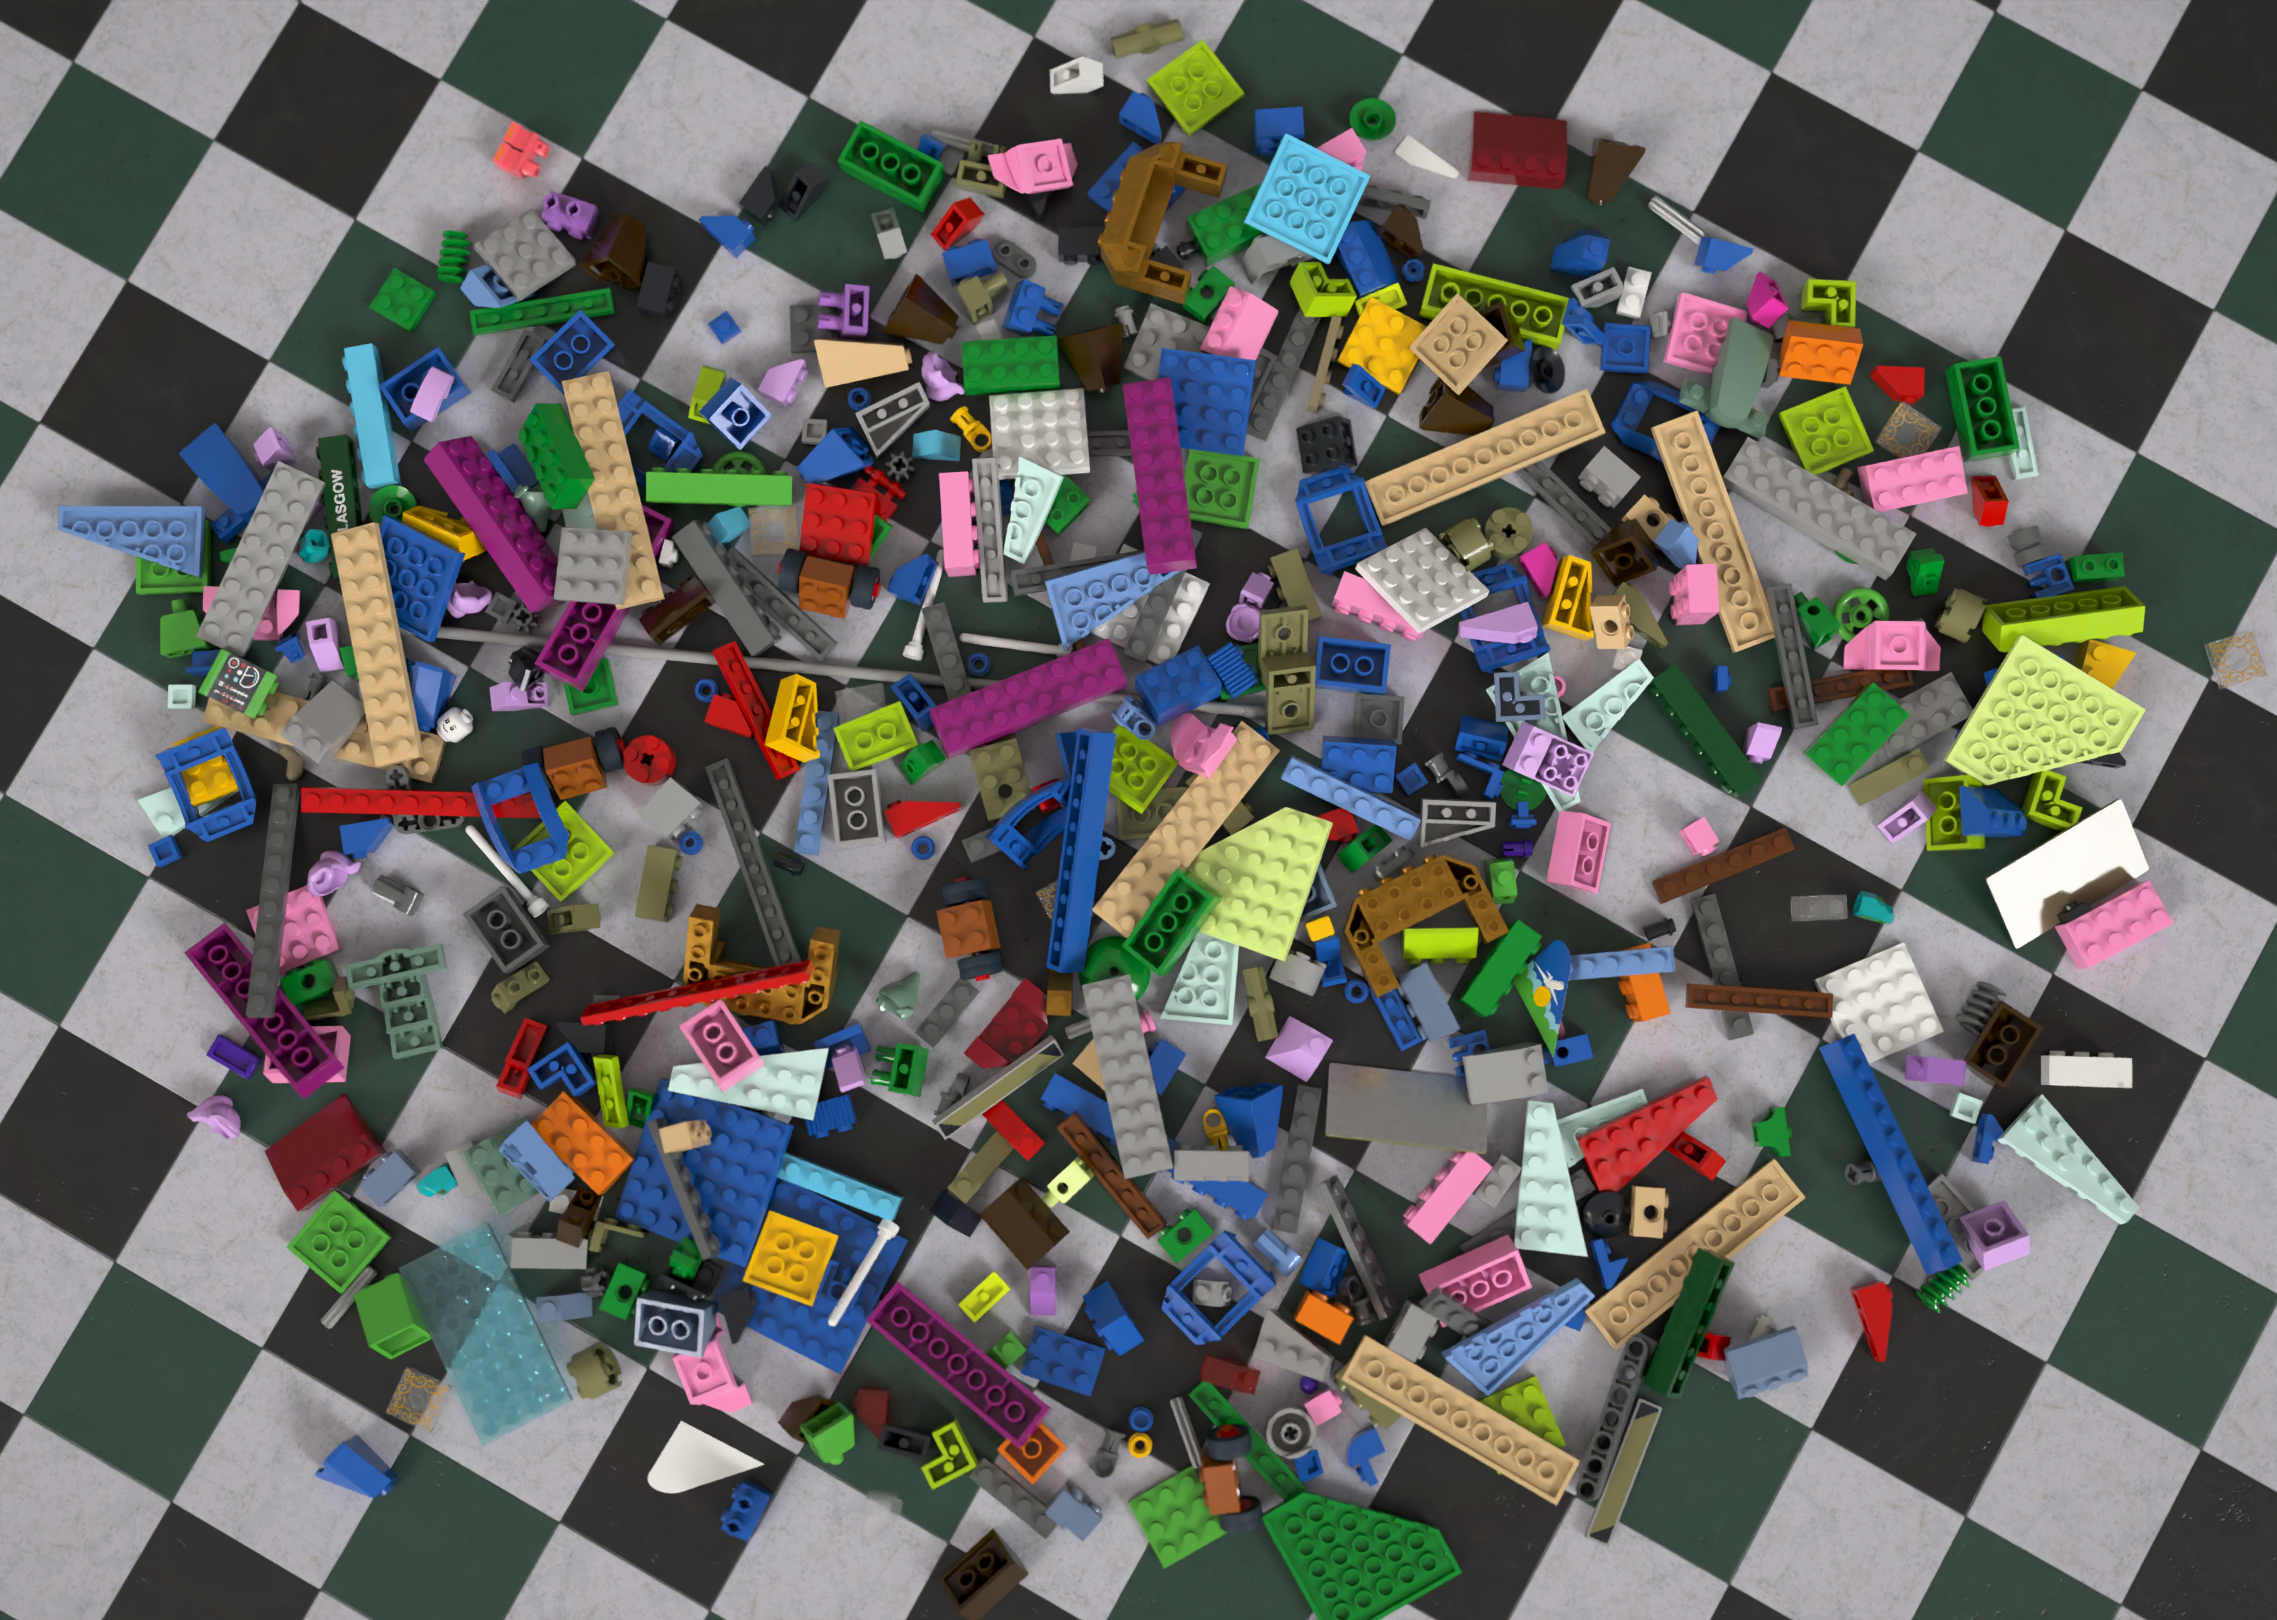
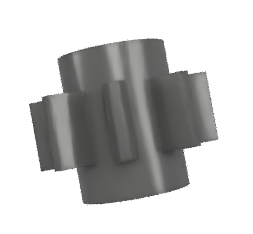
M901 452L900 456H895L892 453L891 462L885 463L886 467L891 468L887 473L888 476L892 477L895 475L898 483L903 478L909 481L908 475L910 472L916 471L914 467L909 466L914 462L913 458L906 459L904 452ZM903 463L905 468H901L900 471H897L896 467H899L900 464Z
M522 603L521 608L518 610H512L515 615L510 622L518 624L516 627L518 632L525 628V631L531 634V629L534 627L540 628L537 623L538 619H541L542 616L531 613L525 604ZM527 614L530 618L526 620L527 623H524L522 620L526 618Z
M603 1266L586 1268V1274L580 1277L581 1290L588 1292V1297L603 1296L606 1293L605 1290L608 1289L611 1282L610 1273L603 1272Z

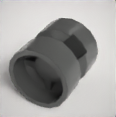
M2038 525L2025 528L2007 536L2011 548L2017 550L2014 556L2019 568L2049 557L2045 544L2039 542L2042 536Z

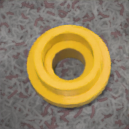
M1135 1433L1129 1438L1128 1450L1134 1457H1146L1152 1450V1440L1145 1433ZM1139 1440L1145 1443L1142 1449H1138L1135 1446V1443Z

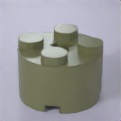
M1505 507L1494 511L1488 518L1482 529V534L1485 538H1489L1494 546V550L1490 551L1493 557L1501 560H1510L1519 556L1527 548L1533 536V527L1530 517L1526 513L1516 508ZM1504 530H1508L1511 534L1509 538L1506 537V533H1503Z
M1465 518L1439 535L1440 541L1444 539L1445 547L1457 558L1458 562L1460 561L1465 566L1467 572L1488 561L1491 558L1490 551L1494 550L1491 540L1483 536L1480 531V524L1475 518L1470 520Z
M1954 588L1944 604L1947 610L1945 609L1942 615H1939L1934 628L1938 629L1940 633L1966 643L1971 637L1968 635L1969 631L1975 630L1986 606L1984 604L1987 602V599L1962 588Z
M602 1341L573 1354L571 1362L567 1363V1370L575 1378L578 1384L577 1391L582 1399L589 1398L594 1400L622 1385V1380L618 1382V1375L622 1374L620 1365L610 1348L605 1350L602 1347L605 1345Z

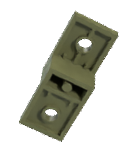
M1306 605L1259 611L1258 676L1266 688L1265 730L1268 735L1314 729L1316 665L1307 653L1308 608ZM1289 628L1286 635L1278 636L1280 629ZM1289 705H1295V709L1292 712H1284Z
M1015 733L969 751L988 821L1000 819L1014 804L1031 793ZM1003 785L1012 787V795L1008 798H1002L999 795V788Z

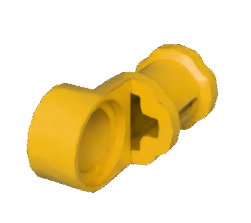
M966 406L959 408L952 415L950 421L956 423L962 429L963 435L977 452L982 453L990 450L992 447L990 432L979 420L976 421L968 413ZM977 436H987L989 439L988 443L985 446H978L975 443Z
M1215 1108L1209 1109L1202 1118L1206 1136L1210 1139L1211 1145H1218V1150H1228L1229 1143L1226 1135L1228 1130L1224 1117L1220 1110ZM1210 1113H1217L1220 1116V1123L1217 1126L1212 1127L1207 1124L1206 1118ZM1218 1138L1221 1141L1222 1149L1219 1147Z

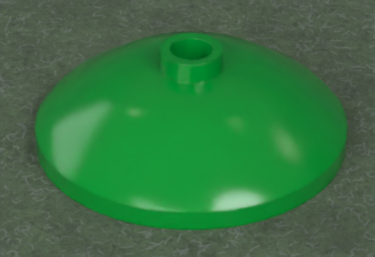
M1109 936L1097 940L1087 948L1084 972H1078L1082 987L1085 984L1130 974L1137 1001L1142 997L1149 985L1151 970L1122 947L1127 938ZM1112 967L1119 969L1117 976L1110 975Z

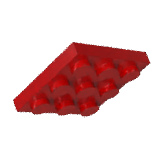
M807 483L799 550L808 552V556L869 565L878 493Z

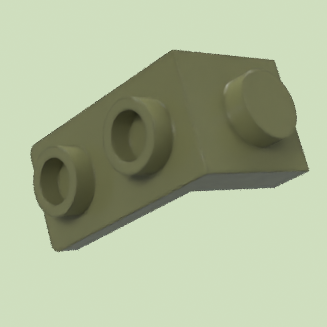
M534 962L497 984L491 993L492 1001L505 1014L512 1010L520 999L547 984L550 979L539 963Z
M347 977L336 978L333 989L335 999L311 1002L305 1005L302 1016L306 1021H318L323 1018L342 1017L351 1014L355 1001V990L349 989Z
M604 1217V1220L596 1221L594 1229H591L589 1232V1250L594 1252L603 1251L608 1230L641 1238L646 1237L648 1231L642 1230L641 1226L628 1223L625 1226L618 1224V1219Z

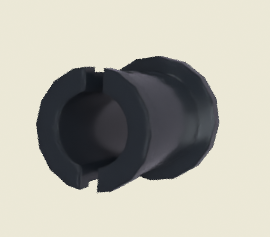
M1193 240L1186 243L1182 241L1180 245L1176 246L1180 259L1185 258L1187 260L1189 256L1198 253V248Z
M778 852L773 860L774 867L792 873V876H801L805 868V863L802 862L801 858L794 859L781 852Z
M1667 917L1663 918V921L1643 926L1648 941L1667 934L1672 936L1676 932L1673 919H1667Z

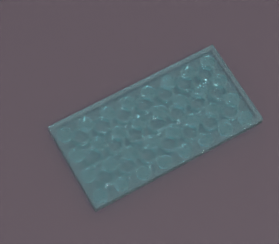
M490 1223L399 1268L482 1446L573 1400L511 1268L507 1265V1259Z

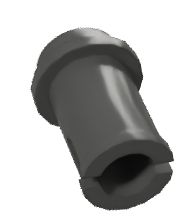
M313 672L312 676L308 677L310 682L303 700L310 701L323 689L324 684L328 683L326 676Z

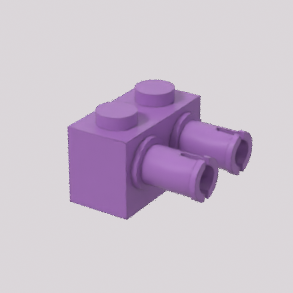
M554 191L545 196L543 200L545 208L541 217L548 228L558 232L561 229L569 231L571 236L582 239L583 236L591 239L600 215L595 205Z
M845 284L841 293L820 290L818 306L839 307L841 314L836 316L819 313L817 328L838 330L840 339L864 341L868 332L869 286Z

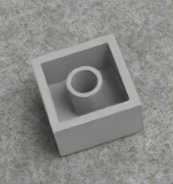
M1605 446L1578 477L1580 484L1586 490L1595 492L1602 504L1607 507L1611 506L1613 509L1641 478Z
M1406 1300L1384 1344L1392 1351L1415 1363L1416 1359H1421L1426 1351L1427 1346L1424 1344L1428 1336L1433 1337L1439 1326L1436 1323L1437 1318L1423 1310L1422 1307Z

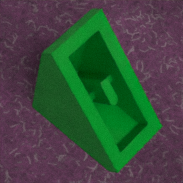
M640 1087L630 1088L627 1103V1116L630 1125L644 1129L657 1095L655 1092Z

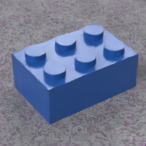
M579 310L529 361L565 395L562 381L585 376L615 347V344Z
M439 347L379 385V388L403 424L411 431H414L428 421L411 413L410 410L419 388L431 367L434 366L455 376L448 397L442 400L438 414L472 393L448 356Z
M1319 636L1315 656V688L1384 695L1387 686L1391 644Z
M1199 645L1135 676V690L1157 726H1161L1221 696L1222 683Z
M1322 735L1320 769L1367 792L1392 793L1397 747L1395 740Z

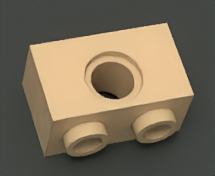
M1646 495L1621 519L1625 523L1636 518L1652 542L1670 519L1677 520L1671 514H1665L1659 508V503L1654 498H1648ZM1647 517L1655 518L1657 526L1652 527L1648 525Z
M1597 595L1590 605V611L1598 649H1626L1634 637V628L1630 625V606L1626 604L1625 595Z
M706 1120L688 1121L659 1129L664 1153L687 1151L711 1144V1130L709 1125L706 1124Z
M1631 1185L1629 1235L1663 1238V1233L1667 1231V1218H1664V1208L1668 1207L1669 1202L1668 1193H1665L1664 1188ZM1652 1205L1655 1209L1654 1216L1647 1219L1644 1215V1209Z

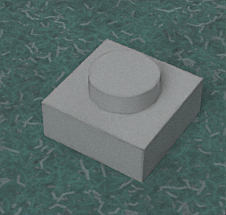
M803 418L802 443L818 445L827 435L828 421Z

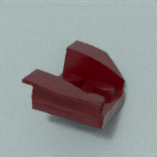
M1027 978L1023 979L1005 1005L963 1053L982 1069L1009 1066L1030 1051L1049 1028L1044 992Z

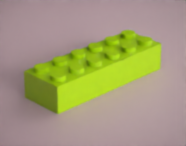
M1433 263L1419 317L1434 320L1457 293L1478 312L1499 302H1504L1520 329L1523 343L1527 340H1532L1533 346H1547L1557 351L1565 328L1562 321L1569 301L1568 297Z
M2126 586L1986 605L1983 611L1982 632L2000 652H2009L2019 635L2027 637L2040 646H2059L2067 642L2081 643L2088 639H2108L2110 636L2117 635L2131 636L2133 633L2143 632L2145 605Z

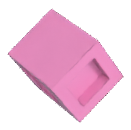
M1705 817L1699 818L1679 831L1694 855L1700 853L1703 856L1716 849L1714 844L1719 842Z
M1328 1387L1302 1401L1316 1426L1342 1412L1339 1405L1343 1402L1336 1390L1331 1392Z

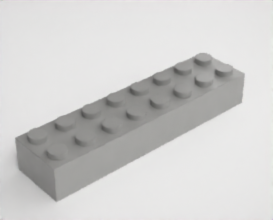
M1749 437L1722 478L1728 490L1830 549L1836 550L1884 580L1893 574L1916 536L1915 532Z
M280 461L277 462L196 637L241 657L246 656L326 486L325 482Z
M1130 974L1082 985L1124 1177L1127 1179L1173 1168Z

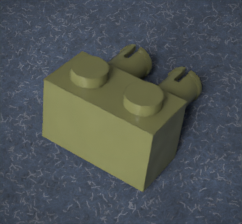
M971 140L967 161L960 159L956 178L957 189L1004 199L1006 185L994 178L990 165L981 164L985 143L978 141L977 146L976 141ZM994 145L992 155L999 154V152L1005 153L1008 151V148L1001 146L1000 151L999 145Z
M1002 271L984 281L979 280L978 276L965 278L956 287L960 303L974 325L994 314L992 300L1009 292L1008 282Z

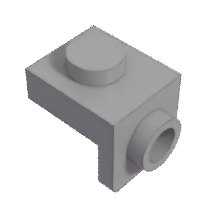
M1194 1279L1193 1304L1214 1307L1230 1305L1232 1298L1231 1281Z

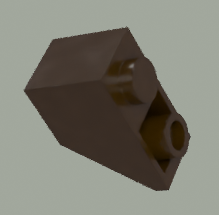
M579 1187L559 1220L556 1240L579 1248L590 1230L602 1195Z

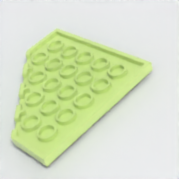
M2019 635L1943 760L1963 773L1970 775L1983 785H1990L2062 767L2067 764L2121 752L2146 710L2027 637Z
M1285 807L1200 851L1187 869L1223 896V898L1199 932L1286 961L1333 823Z

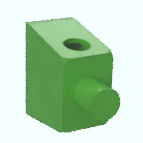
M185 599L172 601L173 614L164 615L160 618L161 655L174 658L189 655L195 651L213 650V644L196 637L204 620L203 615L196 610L188 611L187 600Z
M1510 858L1484 860L1486 885L1495 905L1513 903L1517 897L1513 860Z
M840 1402L800 1426L811 1449L824 1463L840 1464L844 1460L843 1453L851 1449L855 1444L853 1415Z

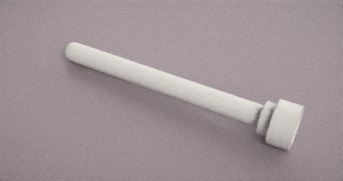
M943 549L938 551L936 561L939 563L926 592L922 608L933 605L944 567ZM922 610L912 642L905 646L903 656L921 661L924 651L922 650L923 645H921L926 629Z
M962 633L959 637L963 643L1057 655V658L1073 653L1074 643L1064 651L1062 644L1056 646Z
M468 825L465 829L466 833L527 901L526 905L529 907L528 911L534 918L541 915L549 907V904L543 898L534 896L473 825Z
M882 1219L878 1226V1237L828 1319L829 1325L835 1326L884 1244L887 1240L896 1236L900 1228L892 1221Z

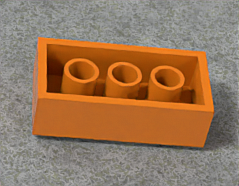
M563 1091L531 1124L544 1142L598 1195L605 1194L632 1166L633 1161L636 1159L635 1154L604 1126L581 1101L573 1096L570 1091Z

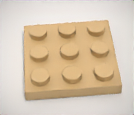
M1457 293L1411 344L1409 349L1459 395L1503 347L1508 339Z

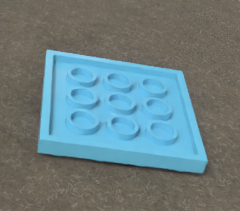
M1285 133L1243 223L1326 264H1330L1370 179V175Z

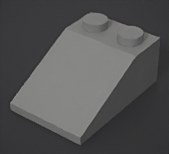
M332 680L292 717L279 735L316 763L327 766L366 717L364 704Z
M670 777L637 814L664 836L672 839L673 837H679L685 831L686 827L684 825L690 819L693 821L702 813L703 810L701 808L704 804L683 784Z
M1522 1042L1463 1056L1471 1105L1525 1098L1548 1092L1541 1044Z

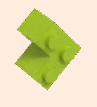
M1299 262L1290 281V285L1305 317H1332V315L1347 317L1357 297L1349 279H1328L1320 262Z
M1808 279L1801 287V311L1824 312L1825 325L1855 328L1856 281Z
M2046 770L2033 773L2021 810L2024 811V817L2027 820L2063 832L2078 823L2083 807L2060 800L2067 777Z
M957 1418L934 1429L932 1435L941 1454L924 1462L921 1467L932 1490L977 1467L978 1460Z

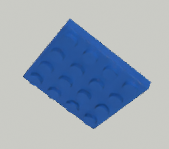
M1167 348L1161 349L1158 379L1171 378L1181 448L1244 456L1257 360Z
M384 515L380 525V533L398 625L428 642H435L465 553L390 515Z

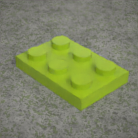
M901 701L833 728L851 772L877 764L911 750L918 745Z

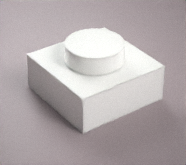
M664 539L659 563L663 567L672 569L673 564L678 562L680 550L674 541Z
M1628 646L1626 649H1617L1612 669L1622 671L1635 660L1641 658L1642 650Z

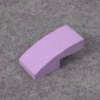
M434 366L431 367L419 388L410 412L430 422L435 421L442 400L447 399L455 376Z

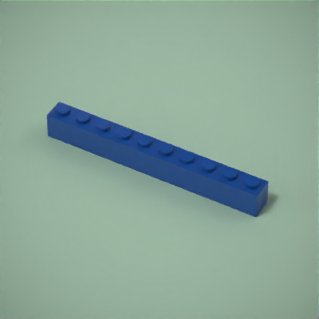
M1078 728L1046 965V967L1060 973L1084 972L1116 738V733L1103 729Z
M1855 1033L1820 1047L1823 1058L1926 1275L1944 1271L1959 1264L1963 1259Z
M1055 1073L1041 1097L1045 1101L1043 1106L1054 1112L1060 1109L1066 1113L1064 1118L1077 1111L1096 1136L1100 1133L1108 1137L1107 1142L1118 1148L1108 1102ZM1166 1136L1173 1168L1167 1169V1171L1172 1173L1170 1178L1174 1179V1150H1179V1145L1182 1144ZM1175 1180V1181H1177V1182H1179V1183H1181V1184H1183V1183L1185 1182V1181ZM1187 1181L1194 1185L1192 1187L1193 1191L1202 1196H1205L1206 1193L1215 1197L1213 1202L1225 1209L1227 1205L1236 1209L1234 1214L1246 1221L1249 1217L1255 1219L1268 1195L1267 1192L1250 1182Z

